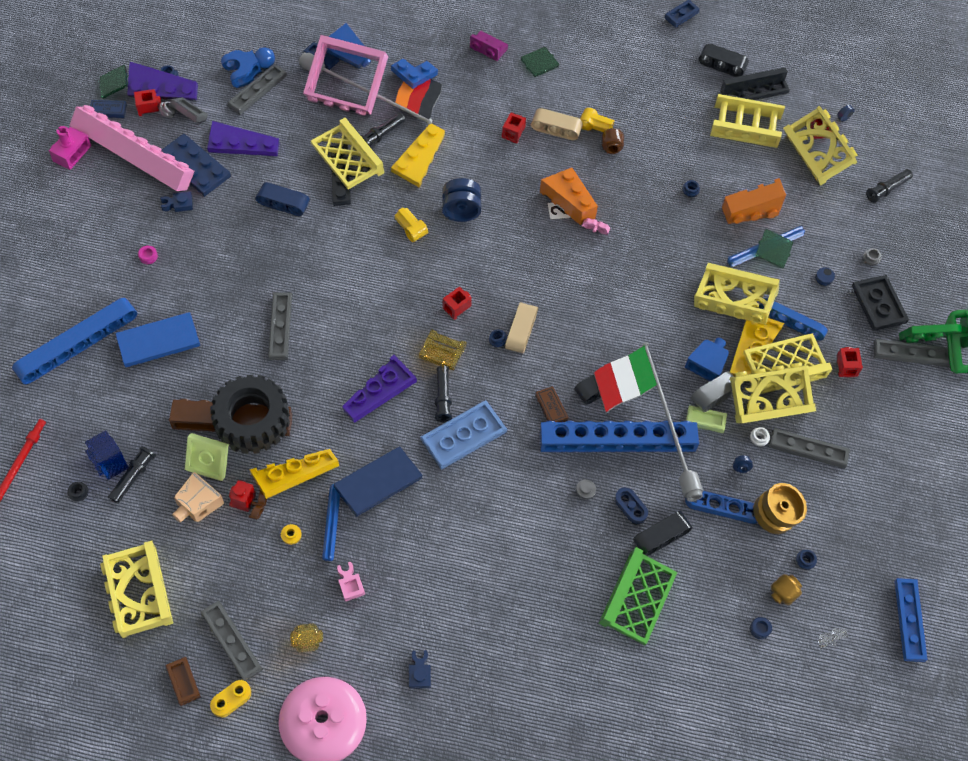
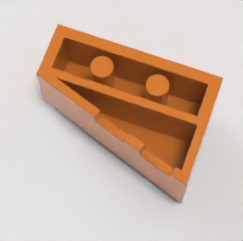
M573 168L541 179L540 193L543 196H548L552 203L558 204L563 208L564 212L578 224H583L584 219L587 218L596 219L598 205Z
M780 178L775 179V183L767 186L760 184L758 189L749 192L746 189L725 196L722 209L727 223L738 224L744 221H756L758 219L778 216L786 197Z

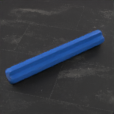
M334 484L330 485L322 554L324 561H333L340 503V495L333 487Z

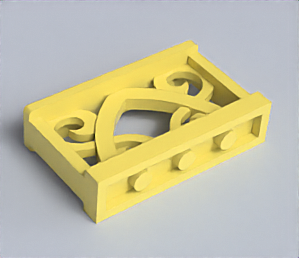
M818 106L811 113L792 125L785 126L783 129L821 186L826 183V180L852 164H856L855 157L858 155L853 147H848V140L845 135L839 134L837 124L829 120L831 117L826 109L822 110ZM816 119H821L823 121V124L821 126H818L816 122L814 124V129L810 128L812 121ZM805 126L807 127V130L797 132L801 128ZM813 136L830 139L827 155L820 151L808 153L814 144ZM807 137H810V142L804 144L803 141L808 140ZM840 152H844L846 154V158L841 162H835L832 160L833 157L836 159H841V157L838 156ZM817 156H821L824 158V160L820 158L819 161H815V158ZM829 164L833 165V167L823 172Z
M708 263L694 296V306L702 310L733 316L737 319L766 324L779 291L780 280ZM708 281H713L714 286H707ZM738 287L742 288L748 297L733 302L724 291ZM714 290L713 292H710L708 296L704 295L705 292ZM765 294L769 295L768 301L762 298ZM757 301L763 304L764 309H759Z
M802 362L790 364V368L785 369L781 365L774 366L772 371L765 372V368L753 370L754 374L747 375V371L735 373V377H730L735 405L736 423L754 422L816 411L808 371L809 365L802 366ZM785 373L783 379L776 376V374ZM793 373L801 377V383L795 389L792 386L796 383L797 379L794 381L790 380V375ZM758 377H763L758 383L754 379ZM744 381L751 383L750 388L745 387L748 392H752L750 396L741 392L740 386ZM770 381L786 391L778 398L776 409H773L767 399L759 397L761 391ZM801 389L803 390L805 404L802 403L797 394ZM790 396L791 398H787L789 405H784L783 399ZM742 398L749 400L746 414H744ZM757 400L764 402V409H759L761 403H756Z
M148 541L144 545L110 555H102L103 563H100L103 575H106L108 580L104 584L107 594H110L112 599L108 603L111 613H114L116 618L113 621L115 633L119 632L121 637L125 638L155 627L173 624L157 550L153 541ZM146 554V556L135 563L131 560V558ZM125 561L130 565L128 570L124 566H119L122 568L120 573H115L113 570L117 562ZM141 570L143 574L145 570H149V575L142 577L138 571ZM134 575L139 581L153 583L154 585L144 592L141 604L124 595V591ZM115 580H120L116 588ZM150 595L155 596V600L153 602L148 600V605H146L147 597ZM120 602H121L123 605L126 606V607H124L122 610H121ZM137 612H140V618L135 624L128 625L125 623L124 618L126 614H132L131 620H133ZM145 614H160L159 617L145 620Z

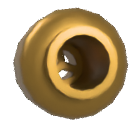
M783 574L771 585L773 592L771 597L779 605L781 603L791 605L801 596L802 585L792 574L789 576Z

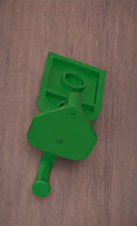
M967 309L952 311L945 324L911 326L899 333V340H906V343L918 342V339L932 342L936 341V338L947 337L951 371L956 374L968 373V365H963L961 347L968 348ZM956 318H961L959 324L956 323Z

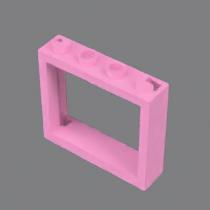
M320 35L303 94L309 101L314 103L321 101L329 107L335 105L344 111L354 110L356 111L355 113L362 116L366 114L371 115L388 56L384 51ZM327 48L379 61L366 106L314 93Z

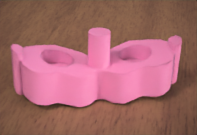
M584 219L582 227L593 229L594 233L598 230L601 234L608 235L610 227L607 224L598 222L595 219Z

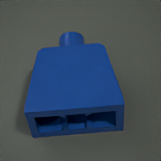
M716 338L714 343L704 340L688 357L685 368L708 381L719 377L729 354V351L724 349L726 345L725 340Z

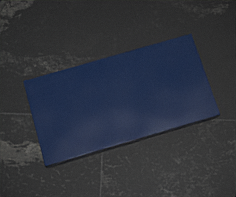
M399 446L337 481L333 487L357 517L419 481L423 475Z

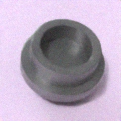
M169 101L162 102L159 105L160 113L164 117L172 118L175 115L176 109L170 106Z
M870 248L864 252L863 260L869 265H877L881 261V253L878 249Z
M582 480L577 484L576 492L582 499H590L596 493V486L590 480Z

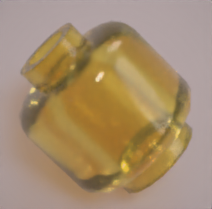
M314 623L299 624L294 628V631H291V646L299 653L316 651L319 648V644L323 642V632L318 630L317 625Z

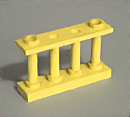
M718 94L714 108L720 109L719 120H714L710 136L778 148L782 132L776 131L777 119L781 120L785 106ZM727 110L737 112L735 123L725 122ZM744 113L753 115L752 126L742 125ZM760 116L770 118L769 129L759 128Z

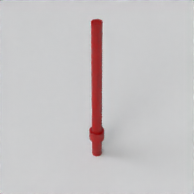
M39 419L33 430L29 431L26 436L24 446L0 485V502L32 446L37 444L40 438L39 434L46 421Z

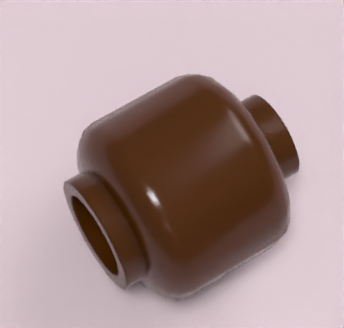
M617 128L605 130L602 134L603 150L609 154L620 152L624 147L623 132Z

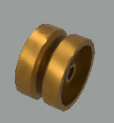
M778 483L755 500L753 510L758 524L764 530L771 534L779 535L787 532L805 518L807 506L803 495L797 488L790 484Z

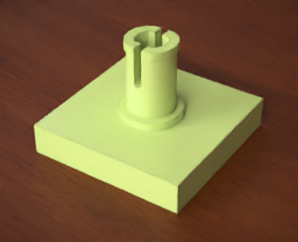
M191 433L187 439L185 470L223 481L226 475L229 444Z

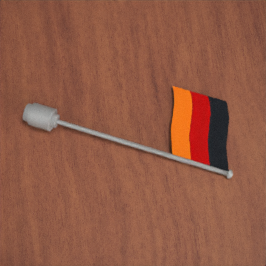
M303 53L301 55L299 64L303 69L310 72L315 55L311 53ZM323 61L320 73L325 71L367 93H370L369 89H366L326 69ZM430 79L412 89L403 81L395 102L379 94L376 97L430 125L432 124V110L441 94L442 84Z

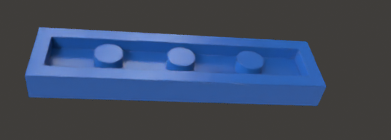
M897 578L894 583L904 661L926 662L928 659L917 579Z

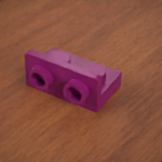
M481 30L477 35L472 34L470 36V48L496 61L508 49V44Z

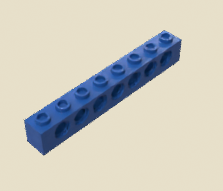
M668 421L541 422L540 426L541 452H678ZM673 422L676 434L681 436L677 438L682 452H696L699 445L697 422ZM556 434H562L564 437H558ZM576 434H582L584 437H578ZM595 434H601L603 437H597ZM615 434H621L623 437H617ZM634 434H640L642 437H637Z

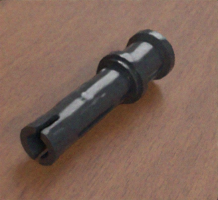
M398 112L379 127L371 128L367 134L361 135V137L371 147L375 142H380L382 137L404 123L406 119L401 112Z
M905 169L886 182H879L876 187L869 188L866 191L868 200L872 203L878 202L881 197L888 196L891 190L913 177V173L911 170Z
M442 365L437 367L438 397L435 399V406H437L435 420L448 422L452 419V414L450 413L452 400L449 397V367L444 365V372H442Z
M144 446L139 448L140 451L137 456L129 462L130 467L107 496L111 501L119 504L139 474L146 471L145 467L151 459L156 457L150 449Z

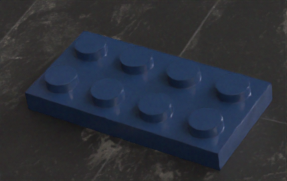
M184 133L161 149V152L174 156L176 161L189 165L188 168L194 171L190 185L204 197L231 177V173Z

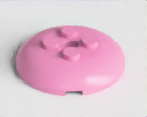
M317 677L298 685L286 697L279 714V732L282 741L289 752L301 761H341L358 747L366 729V709L362 698L351 685L332 677ZM318 715H328L326 722L318 723L316 721Z

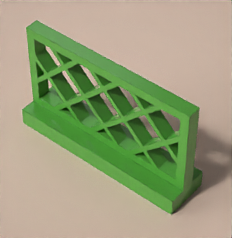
M636 547L628 556L598 624L604 627L609 626L646 645L677 572L642 554L643 550ZM642 561L650 565L651 572L643 574L640 567ZM665 572L670 575L668 582L661 584L657 573ZM653 575L657 585L648 588L644 577ZM640 578L644 589L635 592L632 584L633 580ZM658 588L661 599L653 601L650 590ZM646 592L649 603L640 605L637 594ZM632 596L636 607L627 610L624 600ZM651 606L654 615L652 618L645 619L642 608ZM638 610L642 621L632 623L629 612ZM625 614L628 622L627 626L622 627L615 623L617 616ZM643 624L646 631L644 638L636 634L634 626Z

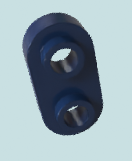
M620 488L615 496L617 506L630 522L634 524L644 523L648 516L647 507L632 489ZM622 498H626L628 501L624 502ZM634 513L640 514V517L634 516Z

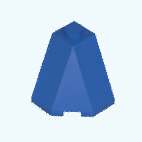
M347 23L329 36L364 46ZM327 48L326 51L358 69L362 66L364 68L371 63V59L331 48Z

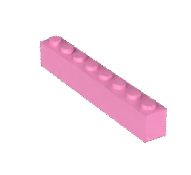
M84 105V107L75 108L69 126L87 134L90 139L174 190L185 191L188 189L194 171L188 168L189 165L176 161L174 156L161 152V148L148 144L146 139L135 136L133 131L123 129L121 124L108 120L106 115L95 112L93 107Z

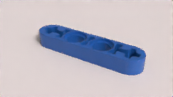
M774 301L769 318L782 322L785 326L804 335L813 333L817 341L824 339L828 331L824 325ZM762 303L759 304V309H764Z
M703 491V497L697 500L696 503L693 501L689 502L685 498L686 505L691 509L751 524L758 523L751 513L754 506L752 502ZM704 498H707L705 505H702ZM710 500H716V501H718L719 504H720V507H719V508H713V507H711L710 504H709V501H710ZM732 504L738 506L739 512H731L729 506Z

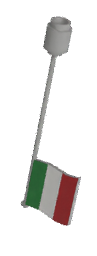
M644 342L642 347L635 352L610 362L594 372L605 413L607 414L620 404L642 396L657 386L684 472L678 478L683 495L689 502L699 500L703 497V488L698 473L687 468L648 349L649 343Z

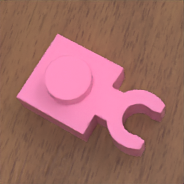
M348 562V571H342L340 565L337 567L338 574L343 578L338 581L345 602L365 595L359 574L352 575L354 569L351 562Z

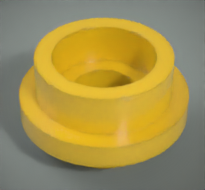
M293 524L285 526L281 531L283 542L289 545L296 544L302 536L300 528ZM293 531L295 533L293 536H288V532Z

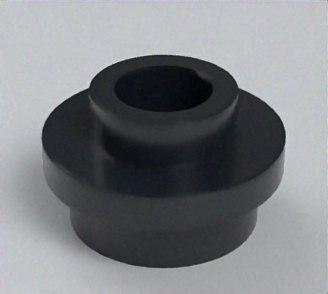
M83 482L72 483L67 491L69 498L75 502L84 500L89 493L87 485ZM79 490L82 491L80 494H75Z

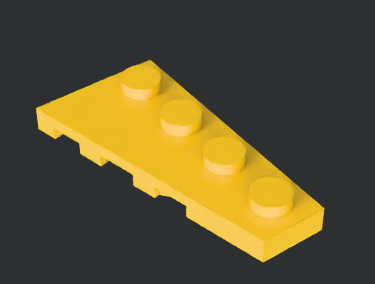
M434 124L428 125L391 167V172L420 188L428 167L434 159V154L444 138L445 130Z
M770 318L767 319L766 324L746 320L730 373L734 377L737 372L747 371V375L752 374L743 354L744 350L771 344L784 323ZM756 353L750 354L752 360L760 362L762 356Z
M327 449L305 455L304 459L292 458L286 460L287 463L277 466L273 463L266 465L267 468L257 470V468L249 470L267 499L338 467L339 462L332 451Z

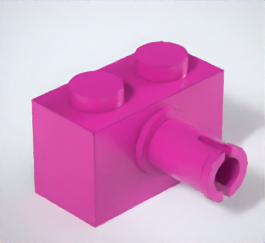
M61 126L56 131L60 139L51 146L49 153L53 162L71 170L91 147V143L87 134L72 127Z

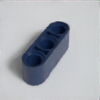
M268 182L262 184L255 197L256 201L263 206L295 216H302L310 202V198L304 193Z

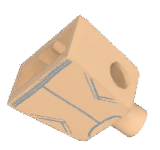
M194 472L174 498L179 508L172 515L180 523L188 516L199 522L221 507L224 501L221 494Z

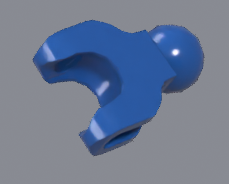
M266 47L259 48L255 54L252 50L249 52L235 50L221 58V64L226 70L238 69L230 76V81L235 88L249 85L253 82L255 76L261 72L260 68H269L275 62L274 52Z

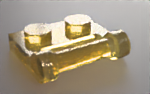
M432 329L419 353V358L439 366L442 365V367L446 365L450 370L454 371L462 353L465 351L467 342L443 336ZM434 341H438V342L444 343V344H446V345L452 346V347L457 348V349L454 350V349L449 348V347H446V346H444V345L435 343Z

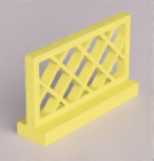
M346 118L341 119L340 125L311 140L312 146L347 189L375 174L378 177L384 174L383 162ZM338 132L342 134L341 139L333 138V135ZM322 141L328 142L326 147L319 146L318 143ZM331 142L340 143L339 148H330ZM343 144L351 145V150L342 149ZM328 152L337 153L336 158H329L327 156ZM340 154H348V160L339 159ZM352 155L360 156V161L351 160ZM337 163L346 164L345 170L337 169ZM349 165L358 166L357 171L348 170ZM362 166L371 169L368 172H360ZM353 175L355 179L348 182L346 176Z
M813 333L747 349L743 352L752 374H754L753 370H756V367L757 369L765 368L766 372L772 371V369L762 365L764 358L774 362L773 367L778 364L780 366L783 365L784 368H790L793 360L799 363L802 362L803 366L809 365L810 382L827 378L832 371L830 363H826ZM809 340L812 345L811 350L801 346L802 341ZM786 345H791L795 347L796 350L794 354H792L784 350V347ZM773 349L779 352L777 359L766 354L767 351ZM798 350L808 354L806 360L796 356ZM756 353L762 356L760 362L752 360L750 354ZM781 354L791 358L789 365L779 360ZM810 356L817 358L820 364L814 365L808 362ZM785 373L776 374V376L783 379ZM796 373L790 375L791 381L797 379L793 386L801 383V377ZM760 377L754 378L757 383L761 380ZM770 381L760 394L783 388Z

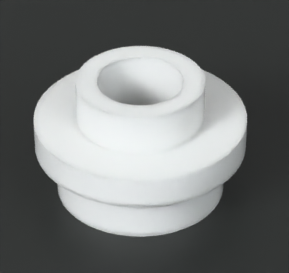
M759 427L752 430L750 440L756 446H765L770 440V435L765 428Z

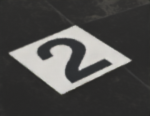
M548 203L550 219L570 218L558 204Z

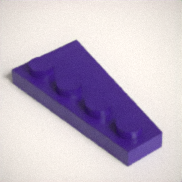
M130 61L127 95L135 97L134 92L155 89L156 95L160 96V98L177 99L183 97L186 100H197L198 83Z
M212 121L207 149L211 153L278 156L280 142L279 138Z
M394 354L389 358L390 361L378 370V373L366 382V386L362 390H358L342 406L343 411L354 423L417 382L413 373Z

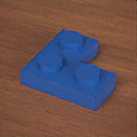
M403 58L391 65V71L412 89L438 75V69L428 61L413 67Z

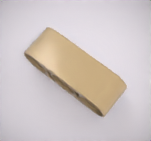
M542 108L536 110L531 122V127L536 131L568 140L578 139L583 122L577 117Z
M522 302L519 303L505 349L524 354L537 316L538 307Z

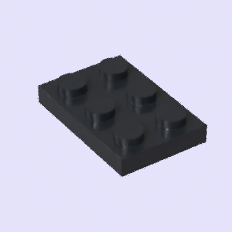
M887 275L853 282L852 288L873 331L906 324L909 321Z

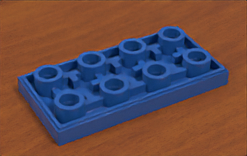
M190 312L116 333L125 368L201 346Z

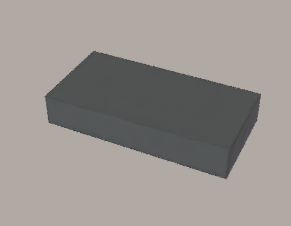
M183 97L171 100L170 106L194 122L207 120V113Z

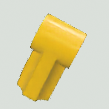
M585 108L580 118L583 122L581 129L586 131L595 129L604 132L607 129L613 128L615 120L598 115L597 111L593 108Z
M401 208L395 214V220L405 230V234L411 242H415L428 234L426 224L422 220H417L408 208Z

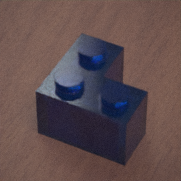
M106 430L85 441L88 448L85 450V453L94 464L100 476L104 474L106 479L110 480L129 468L121 450Z

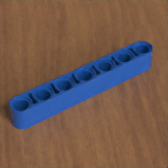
M120 298L17 360L13 364L12 370L23 384H29L134 320L137 316V311L126 298Z

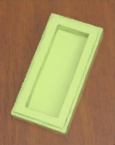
M689 405L686 421L697 422V427L701 429L724 433L727 413L713 410L704 413L699 407Z

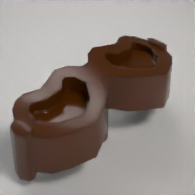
M259 490L258 502L252 501L251 503L255 507L248 518L257 520L264 511L267 499L261 490Z

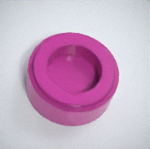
M144 246L138 251V257L143 264H152L157 260L156 249L152 246Z

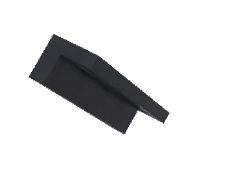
M783 67L724 79L720 92L722 95L734 94L738 98L749 100L787 94L790 91L785 81L788 71ZM781 84L783 89L775 88L774 85ZM765 88L768 90V92H762L758 89ZM744 91H749V92H752L753 94L748 96V95L744 94L743 92H744Z

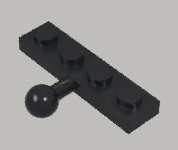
M343 144L342 149L349 150L348 144ZM339 145L330 146V148H339ZM331 152V158H336L337 153ZM340 154L339 159L348 160L349 155ZM337 163L336 168L345 170L346 164ZM362 166L360 172H368L371 169ZM331 169L333 206L350 205L351 188L347 189ZM347 175V176H346V180H347L348 182H350V177H355V176H353V175Z

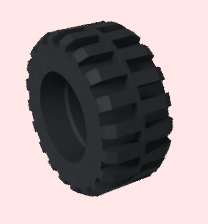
M252 374L244 378L241 376L235 377L236 380H229L225 383L226 386L224 388L220 387L217 390L218 396L215 395L212 399L213 405L210 407V413L216 435L223 443L229 444L231 450L235 452L241 450L243 454H249V451H253L256 454L260 453L259 450L261 449L267 451L271 449L270 445L273 443L277 445L280 442V436L284 437L287 432L286 428L289 427L290 413L286 396L279 385H275V382L271 379L266 381L264 376L258 375L254 377ZM257 403L269 409L266 417L253 425H241L232 420L234 413L246 404Z

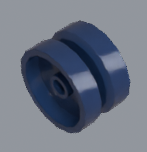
M457 178L445 183L442 189V213L444 216L456 222H467L477 218L481 214V187L479 184L466 178Z

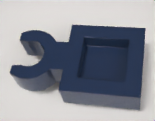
M191 191L173 193V198L168 196L160 197L162 203H167L161 205L162 211H169L174 208L175 212L193 210Z
M416 650L412 651V661L415 665H409V689L431 688V665H424L428 660L427 650H424V657L421 659L416 657Z

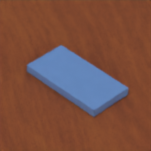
M485 400L421 436L420 440L442 470L507 433V428Z

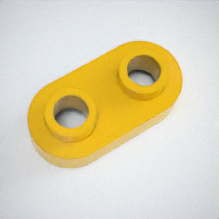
M243 680L235 681L214 696L210 703L213 714L223 718L246 703L252 693L249 684ZM238 688H243L241 694L236 693ZM224 701L225 705L222 708L217 707L219 702Z

